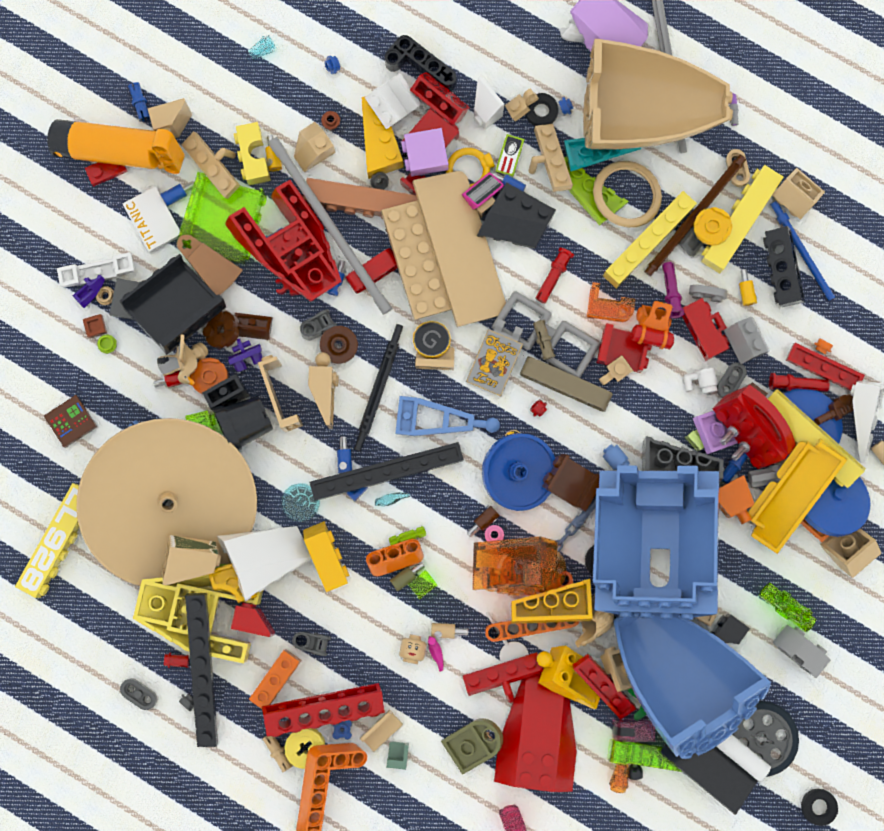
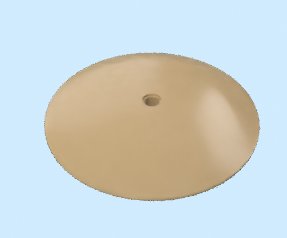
M163 418L132 425L115 434L97 450L81 477L77 493L76 511L81 534L94 557L117 577L141 586L143 579L162 578V567L169 535L216 542L219 555H221L220 564H230L229 556L223 552L217 536L252 532L257 512V494L254 478L248 464L238 449L231 442L228 443L224 436L200 423L183 419ZM170 499L173 503L170 506H165L163 501Z

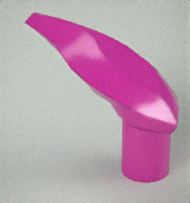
M429 636V651L441 672L444 665L442 650L437 640Z

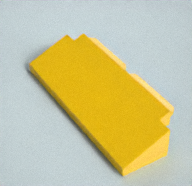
M819 439L815 446L808 441L807 443L799 442L777 471V477L780 480L777 483L774 481L769 482L748 511L752 518L751 522L756 524L752 530L751 537L778 554L846 463L847 458L822 439Z

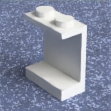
M401 73L364 97L386 129L422 105L416 95L410 91L411 88Z

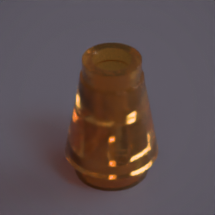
M622 761L616 762L609 782L611 791L625 793L626 789L629 788L627 763Z

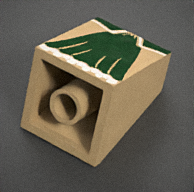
M169 535L162 567V585H170L214 573L215 566L219 567L221 558L216 542Z

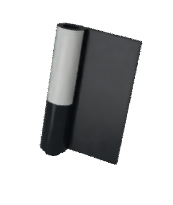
M733 735L706 753L699 756L694 753L689 759L675 756L666 743L659 752L734 815L737 814L756 783L762 781L771 769L768 763Z

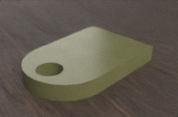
M479 718L445 737L441 742L463 775L494 757L502 748L503 735L500 728L493 721ZM487 730L494 732V739L487 736Z

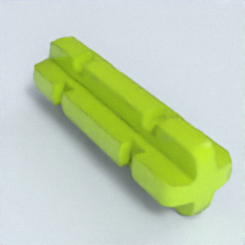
M421 526L416 528V530L412 529L401 533L399 536H392L389 538L390 545L409 539H416L417 537L422 538L426 536L425 528Z

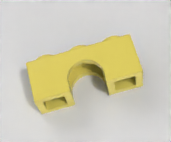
M258 122L236 126L237 133H234L236 145L239 144L240 151H237L239 162H243L244 166L241 169L243 180H247L248 185L271 181L266 159L251 157V152L254 148L264 146Z

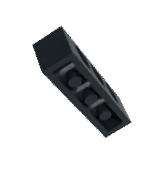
M785 226L765 231L766 237L763 238V242L769 252L767 263L769 267H772L773 274H770L772 285H775L776 292H774L776 304L779 303V306L787 307L805 303L791 229ZM778 245H783V251L779 254H776V247ZM782 263H787V269L784 272H780L779 266ZM786 281H790L791 287L784 291L782 288L783 284Z

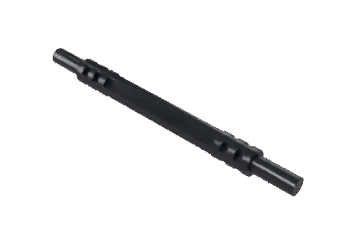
M396 324L391 341H388L358 429L359 435L354 447L356 451L361 452L366 435L370 433L399 347L398 341L403 325Z

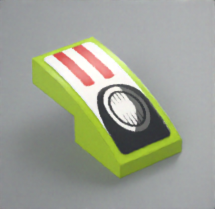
M506 134L496 172L514 176L525 139Z

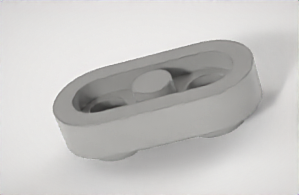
M690 285L689 294L694 299L710 298L712 302L718 303L727 299L728 291L726 289L704 285Z

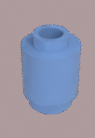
M611 444L603 450L605 454L602 457L613 470L617 471V465L630 464L629 458L618 445L613 446Z

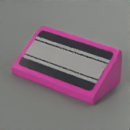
M489 172L466 190L462 196L472 209H476L503 188L504 185Z

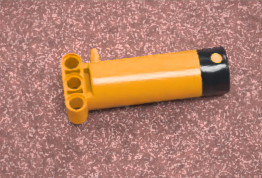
M56 119L51 123L47 135L50 153L54 157L147 169H156L158 167L159 169L163 168L169 173L179 174L185 157L174 135L165 129L153 131Z

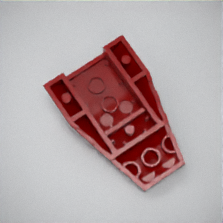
M541 674L522 679L502 731L503 745L497 753L494 782L517 788L549 792H572L577 750L570 699L538 683Z

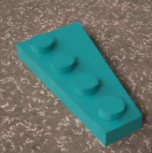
M585 138L564 140L570 172L642 148L588 149L585 146Z

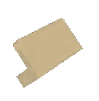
M449 347L443 356L431 359L422 357L416 351L415 367L416 369L454 370L455 349Z
M389 710L360 737V740L364 741L374 752L403 723Z

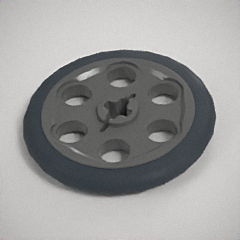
M759 701L755 705L757 710L749 718L754 723L752 729L746 730L743 723L745 719H743L738 726L739 729L732 735L738 740L746 738L748 741L747 747L754 753L761 754L762 759L771 766L766 776L769 777L781 773L793 762L798 752L799 733L795 721L787 711L774 703ZM767 714L771 715L773 719L772 723L768 726L764 725L762 721L763 717ZM780 729L786 732L784 740H778L776 737V733ZM764 734V737L773 743L766 741L760 744V741L755 737H751V735L758 737ZM775 748L781 752L778 759H772L770 755L771 751Z

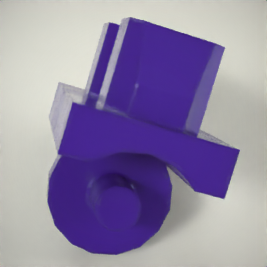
M239 338L237 339L238 345L232 347L234 353L239 350L241 352L228 357L230 365L233 364L236 371L240 372L247 369L244 359L251 357L254 365L262 361V347L259 343L245 349L251 346L250 341L242 343Z

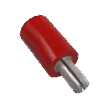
M181 370L165 375L164 379L154 381L153 384H156L154 387L167 385L168 388L183 384L178 380Z

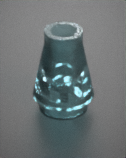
M268 35L266 37L263 36L248 52L252 59L255 60L256 58L273 53V50L277 47Z

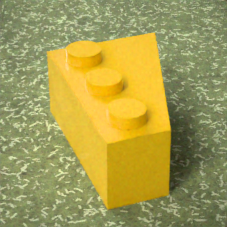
M325 521L304 529V542L325 591L328 592L348 584L347 577L350 576L346 565L342 566L341 553L339 548L335 549L333 544L335 541L331 530L328 531Z

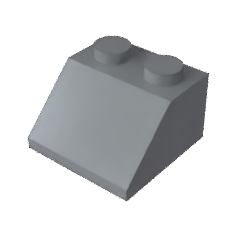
M753 317L736 322L724 330L740 364L770 352Z

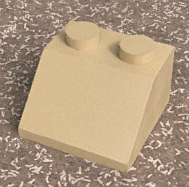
M184 98L148 108L153 130H168L175 138L180 137L192 116V112Z
M796 168L772 196L775 197L779 204L789 209L791 215L801 220L825 191Z
M861 528L847 536H830L820 544L838 567L852 578L881 554L876 540Z

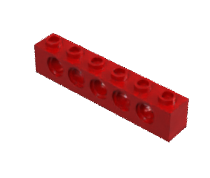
M379 683L262 706L267 737H278L283 733H297L303 729H317L323 725H337L342 721H356L362 717H376L379 714L385 713ZM361 702H367L365 705H359ZM341 706H347L345 709H339ZM321 710H328L326 713H319ZM304 713L308 714L306 717H300ZM284 717L289 718L286 721H280Z

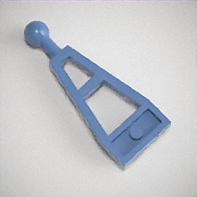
M399 396L396 435L424 436L473 431V427L486 428L488 432L495 433L500 428V422L496 418H489L486 421L475 420L474 415L417 397ZM418 405L444 412L442 428L415 430ZM449 415L468 419L467 426L448 427Z

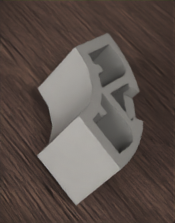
M787 624L773 641V644L803 670L817 678L831 661L826 655L827 651L822 646L814 645L804 637L805 633L800 628L795 626L793 629Z

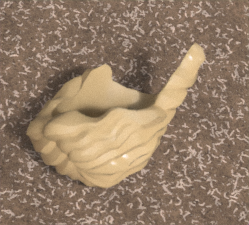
M595 594L591 597L593 619L591 621H580L583 634L575 641L578 648L591 643L606 633L614 624V614L594 610Z

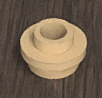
M108 286L101 287L96 295V300L102 305L111 304L114 294L113 289ZM105 293L109 294L107 299H103Z

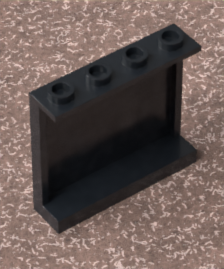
M181 254L172 257L165 266L155 270L152 276L147 280L141 281L134 290L126 293L120 300L123 309L166 355L179 346L181 334L184 335V341L187 340L226 308L224 299L219 294L216 295L183 261Z

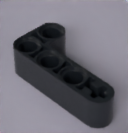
M408 35L400 36L385 53V66L391 72L398 71L407 61L422 74L425 72L429 73L449 91L454 90L456 87V73ZM403 44L409 45L407 49L401 48ZM418 55L424 57L422 60L415 59V57ZM391 58H396L397 62L391 63L389 62V60ZM434 66L437 67L438 70L433 72L430 71L429 68Z

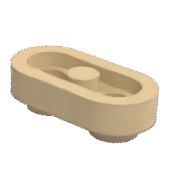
M733 149L727 154V169L732 164L733 158H737L739 155L745 157L741 150ZM747 161L743 163V167L730 180L736 187L745 186L750 179ZM742 176L743 180L739 181L736 177Z

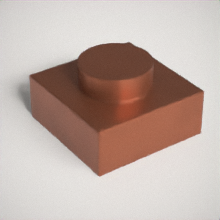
M102 314L82 319L88 338L107 334Z

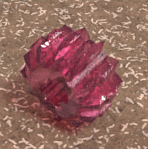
M515 804L508 805L499 810L500 819L505 831H527L518 806Z

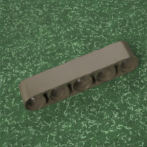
M529 356L526 358L520 375L528 380L602 412H606L613 395L606 389Z

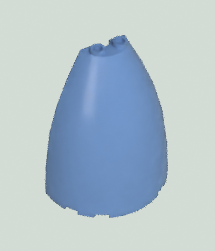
M618 615L614 620L620 655L634 694L653 726L675 756L689 759L694 753L699 756L718 746L739 729L738 726L743 719L748 720L757 710L755 705L760 699L763 700L768 693L771 682L758 669L720 638L692 621L679 620L677 616H673L672 619H661L660 616L643 619L640 618V615L639 618H621Z

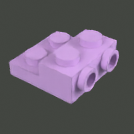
M714 411L693 418L707 454L738 443L734 437L726 445L720 443V440L727 434L728 429L722 421L717 419Z

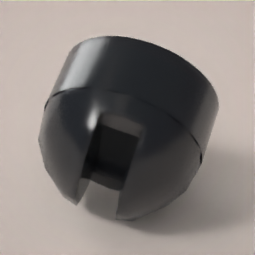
M631 764L627 769V778L632 780L642 779V767L639 764L633 767V764Z

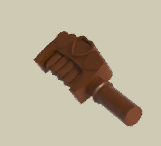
M848 394L835 398L828 406L830 411L815 418L814 422L820 425L833 418L836 421L842 419V416L854 411L853 396Z

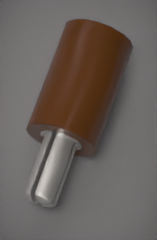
M489 506L474 520L475 525L467 532V535L472 537L480 529L484 531L500 515L492 506Z

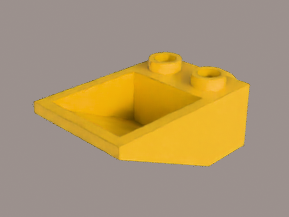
M566 645L552 647L550 653L543 651L538 654L537 663L544 667L538 683L559 695L592 709H597L600 697L573 669L572 664L583 656Z

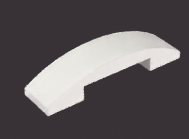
M131 252L77 266L74 264L57 268L60 287L85 285L84 278L87 277L96 279L98 275H102L106 281L135 271Z

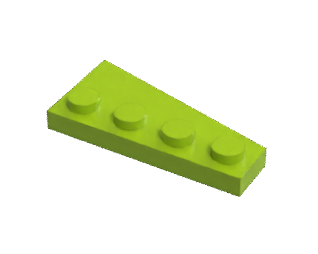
M565 157L566 166L573 184L572 189L568 191L599 226L608 219L601 214L594 201L593 187L596 178L589 176L582 168L570 172L568 160ZM603 186L602 195L604 202L614 214L629 202L625 198L622 199L616 195L615 191L611 188Z

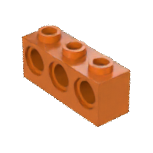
M287 649L283 650L249 700L261 709L262 706L271 705L302 660Z

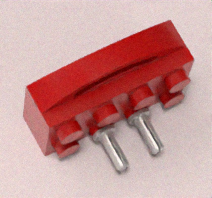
M751 385L725 395L712 408L716 413L717 419L722 421L728 429L727 434L720 440V443L726 445L734 437L739 444L738 450L732 455L735 461L745 452L750 458L751 464L760 469L784 460L796 447L792 431L782 414L761 392Z

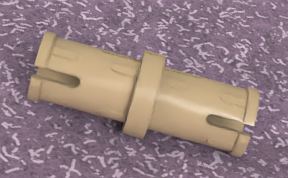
M265 736L262 738L271 752V758L275 759L282 773L293 767L285 755V748L280 746L275 737Z

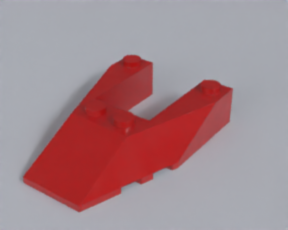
M288 180L276 187L270 197L290 223L289 225L266 238L245 207L228 216L225 225L234 238L256 260L312 302L342 281L335 260L332 258L329 242L325 237L324 226L292 181Z

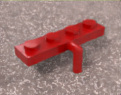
M537 652L463 675L468 696L502 686L507 701L509 703L514 702L515 698L510 683L543 672L542 667L537 663Z

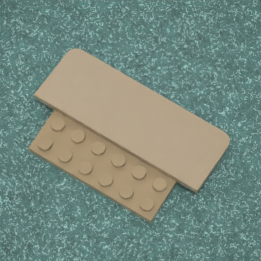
M455 171L413 180L412 183L418 200L383 209L381 214L414 321L452 310L456 327L498 317L506 302L486 237L477 236L482 226L477 208L472 209L462 196L470 188L467 176L461 171Z

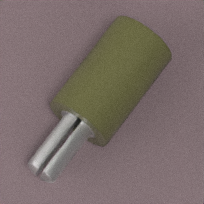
M420 562L412 569L407 567L391 578L390 582L398 592L415 580V574L425 568V566Z

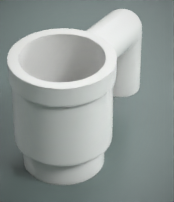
M715 368L685 374L683 379L686 392L694 390L692 380L697 379L699 387L702 389V394L718 391Z

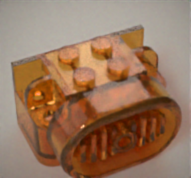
M539 536L474 543L472 590H487L497 592V594H508L510 597H518L519 595L531 596L559 588L565 580L567 568L564 557L558 551V542Z

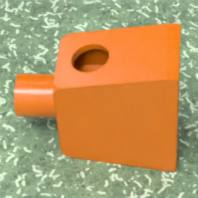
M742 475L719 487V509L727 518L736 515L741 524L752 520L747 509L754 505V501L745 476Z

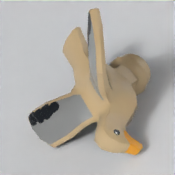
M181 334L175 355H165L157 359L159 370L164 376L181 370L178 375L179 382L192 386L195 382L190 378V375L197 369V359H205V356L208 355V349L203 343L194 344L190 349L184 342V335Z

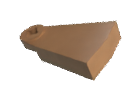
M182 235L177 240L178 250L203 282L216 295H221L243 271L191 235ZM182 240H190L191 248L183 249Z

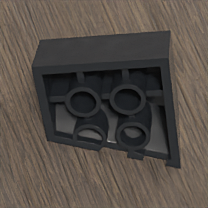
M506 182L489 210L477 236L494 238L493 240L496 241L504 240L515 245L535 249L551 223L556 209Z

